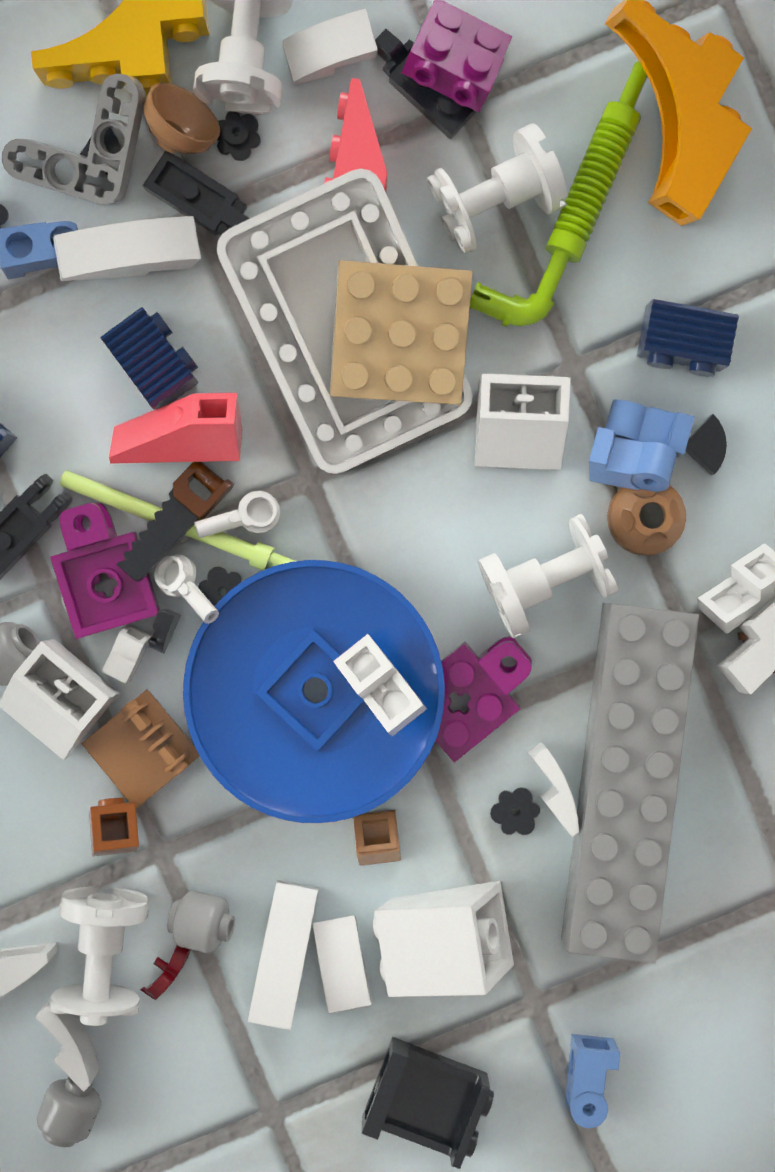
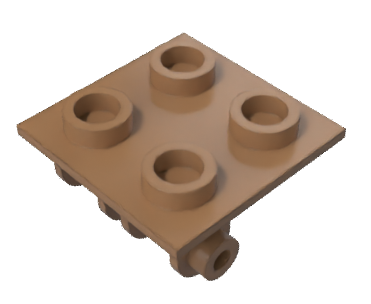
M148 689L136 699L127 703L120 709L119 713L81 743L130 803L135 802L136 809L200 757L194 744Z

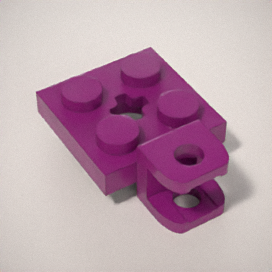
M87 503L62 511L60 515V528L67 552L50 556L75 639L157 615L160 608L149 573L143 580L136 582L116 565L117 562L125 560V552L133 550L132 542L138 541L136 532L117 536L108 509L101 503ZM86 516L91 522L88 530L83 527V519ZM107 573L109 579H116L117 587L113 588V596L107 597L104 591L97 592L95 589V584L101 581L100 574Z
M511 636L498 640L479 657L465 641L441 661L445 683V698L442 721L435 741L454 763L520 710V705L510 695V692L528 677L532 669V659L517 640ZM511 656L517 663L514 666L508 667L501 660L504 657ZM453 692L459 696L467 693L471 698L467 702L469 710L464 713L461 710H456L455 712L451 710L449 706L452 700L449 695Z

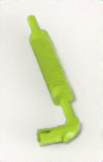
M635 62L619 101L607 103L595 129L586 154L568 192V197L564 201L567 205L560 210L561 214L557 217L554 229L546 244L545 250L552 257L536 294H531L527 299L514 294L512 298L477 282L470 298L469 309L472 308L502 321L501 325L508 327L509 324L520 327L532 325L548 315L554 306V302L551 300L567 263H578L582 258L587 246L586 242L590 239V234H592L593 227L596 225V219L600 216L599 212L603 209V204L609 195V189L613 186L612 182L616 179V174L622 165V159L625 158V153L628 151L632 136H634L640 123L641 115L634 107L648 77L640 62Z

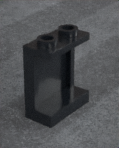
M392 1037L362 1115L361 1134L378 1140L381 1130L448 1155L451 1166L460 1169L465 1156L471 1157L475 1151L479 1132L475 1129L480 1116L486 1117L492 1106L494 1091L490 1090L487 1072Z

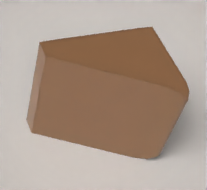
M395 810L366 813L353 817L359 865L364 866L401 860Z

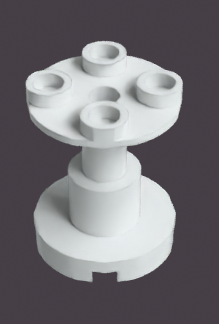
M210 0L215 5L233 13L231 36L221 40L219 62L199 66L196 70L193 86L194 95L212 106L213 98L224 101L225 111H235L239 114L259 115L270 113L273 103L278 109L281 106L283 85L276 76L263 70L265 47L257 41L259 19L277 17L287 13L292 7L293 0Z
M531 123L514 131L513 146L515 157L492 167L491 179L458 194L451 179L442 168L435 170V174L427 177V183L436 202L442 201L447 215L441 217L444 229L451 241L457 240L464 253L468 251L474 252L477 248L476 237L470 218L501 203H504L508 209H511L534 198L538 206L546 214H551L566 207L567 203L562 200L568 197L562 169L554 151L546 153L540 146L539 141L546 137L537 125Z
M582 514L569 519V528L576 549L540 565L536 558H533L505 570L495 553L478 560L487 589L492 600H495L500 610L498 613L512 638L530 632L524 610L553 598L552 588L578 576L588 573L602 597H608L618 592L613 575L609 569L604 570L601 562L608 559L606 549L597 534L591 535L590 528Z
M99 886L69 889L62 893L59 914L61 918L80 924L78 950L86 954L84 984L69 985L55 990L50 999L51 1012L79 1015L80 1022L89 1026L106 1024L108 1016H132L138 1014L140 998L137 993L121 986L110 985L113 955L120 954L123 951L125 926L142 923L148 917V897L141 892L113 887V894L98 893Z

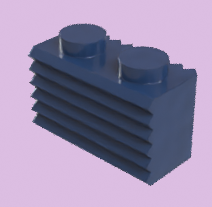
M652 299L645 308L637 357L646 358L647 365L655 368L671 369L673 364L689 366V373L706 377L715 376V372H720L730 365L739 315Z
M141 307L100 338L148 404L155 410L175 401L199 383L192 373L198 366L184 347L177 351L173 348L167 339L173 332L160 314L156 312L150 316Z

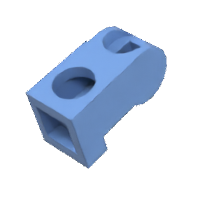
M59 221L1 228L0 266L7 279L25 277V273L58 268L53 237L58 234L78 230L77 224L70 221Z
M615 399L612 401L605 429L615 430V436L639 442L666 444L676 452L677 458L685 454L695 416L680 412L672 413L654 407L648 408L635 402Z
M598 427L589 458V478L591 482L639 491L640 489L655 492L664 491L670 485L677 455L666 444L639 442L615 436V430Z
M571 1034L566 1101L570 1107V1113L574 1122L581 1127L595 1128L601 1125L607 1117L608 1104L604 1097L606 1070H619L620 1051L614 1038Z

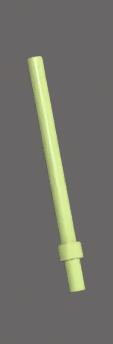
M68 470L63 473L60 481V486L148 521L155 520L154 513L163 510L159 506ZM194 525L185 534L188 537L249 560L250 566L262 571L276 565L295 561L275 553L274 547L259 541L255 545L224 532L199 538Z

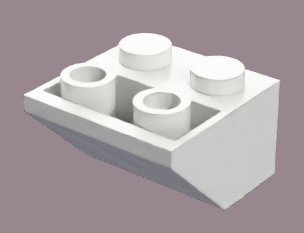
M482 374L478 381L475 467L561 470L569 424L571 377Z
M51 639L41 641L13 674L0 699V708L60 758L65 760L120 693L58 641Z

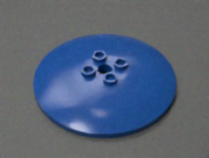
M303 560L276 565L260 571L239 583L214 606L219 612L217 619L209 624L203 621L191 645L183 679V702L187 726L194 746L208 770L227 791L251 808L272 817L299 823H328L353 818L378 807L396 795L411 781L422 767L437 738L444 709L445 683L441 658L433 635L415 607L398 590L376 575L358 567L326 560ZM367 634L375 641L427 708L394 736L386 731L366 702L356 693L333 662ZM314 677L322 679L328 687L326 698L319 703L310 701L304 693L306 682Z

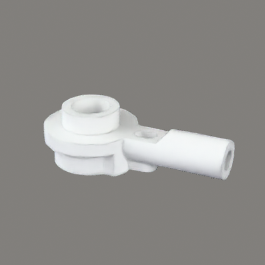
M252 491L242 498L237 510L194 522L199 538L243 526L252 533H266L272 530L278 523L280 507L276 499L269 493Z
M179 554L164 557L157 564L154 573L155 581L161 591L172 597L183 596L205 623L209 624L215 621L219 615L218 610L194 584L197 574L193 561Z

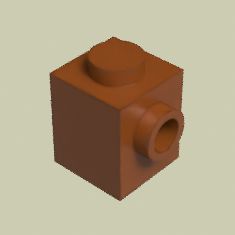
M108 798L99 800L98 806L90 807L89 822L92 857L137 851L139 840L135 802L124 803V798Z

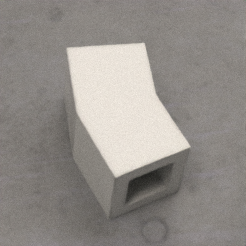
M127 624L119 632L101 672L121 682H131L152 635Z

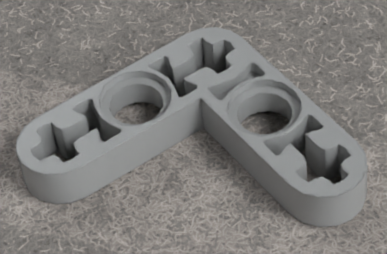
M113 74L103 82L87 157L34 140L14 139L9 141L2 151L4 169L16 179L97 204L119 202L125 196L128 188L142 120L143 104L145 101L143 85L138 79L125 74ZM125 83L126 91L132 94L131 102H123L120 116L129 117L128 124L121 120L108 119L109 112L119 114L121 101L114 97L115 89H123ZM112 127L118 128L124 136V146L115 154L110 152L104 144V135ZM26 151L28 157L44 160L42 168L37 166L23 167V163L17 160V153ZM64 158L72 163L75 170L73 180L66 185L61 183L55 174L56 164ZM107 172L108 181L114 183L113 191H105L103 195V188L101 186L85 183L87 175L105 177Z

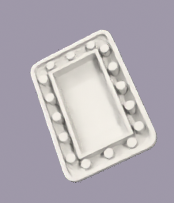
M366 169L352 170L235 225L221 235L217 244V254L220 263L309 450L320 469L333 474L347 471L448 423L468 411L473 395L465 373L461 405L330 396L338 260L418 266L382 182L376 174Z

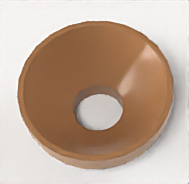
M169 83L155 84L147 93L143 104L145 119L150 128V133L154 135L157 144L161 148L172 154L174 152L195 154L209 150L220 135L219 122L211 109L193 93Z
M670 485L668 489L659 492L642 489L639 491L621 487L613 496L608 507V527L616 543L624 550L642 556L656 555L672 547L681 537L686 523V508L678 492ZM647 503L659 505L664 514L662 524L655 529L645 527L640 521V510Z

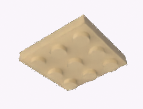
M338 260L330 396L461 405L473 271Z

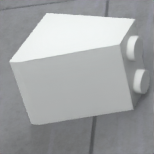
M500 881L391 898L374 910L373 930L376 938L379 939L382 956L380 973L382 979L386 982L388 997L486 995L514 965Z

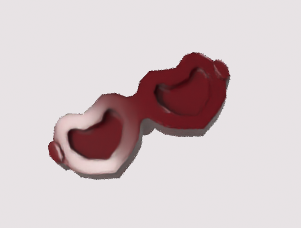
M176 945L169 964L160 957H157L153 964L164 972L147 988L142 987L140 990L152 999H158L184 967L191 949Z

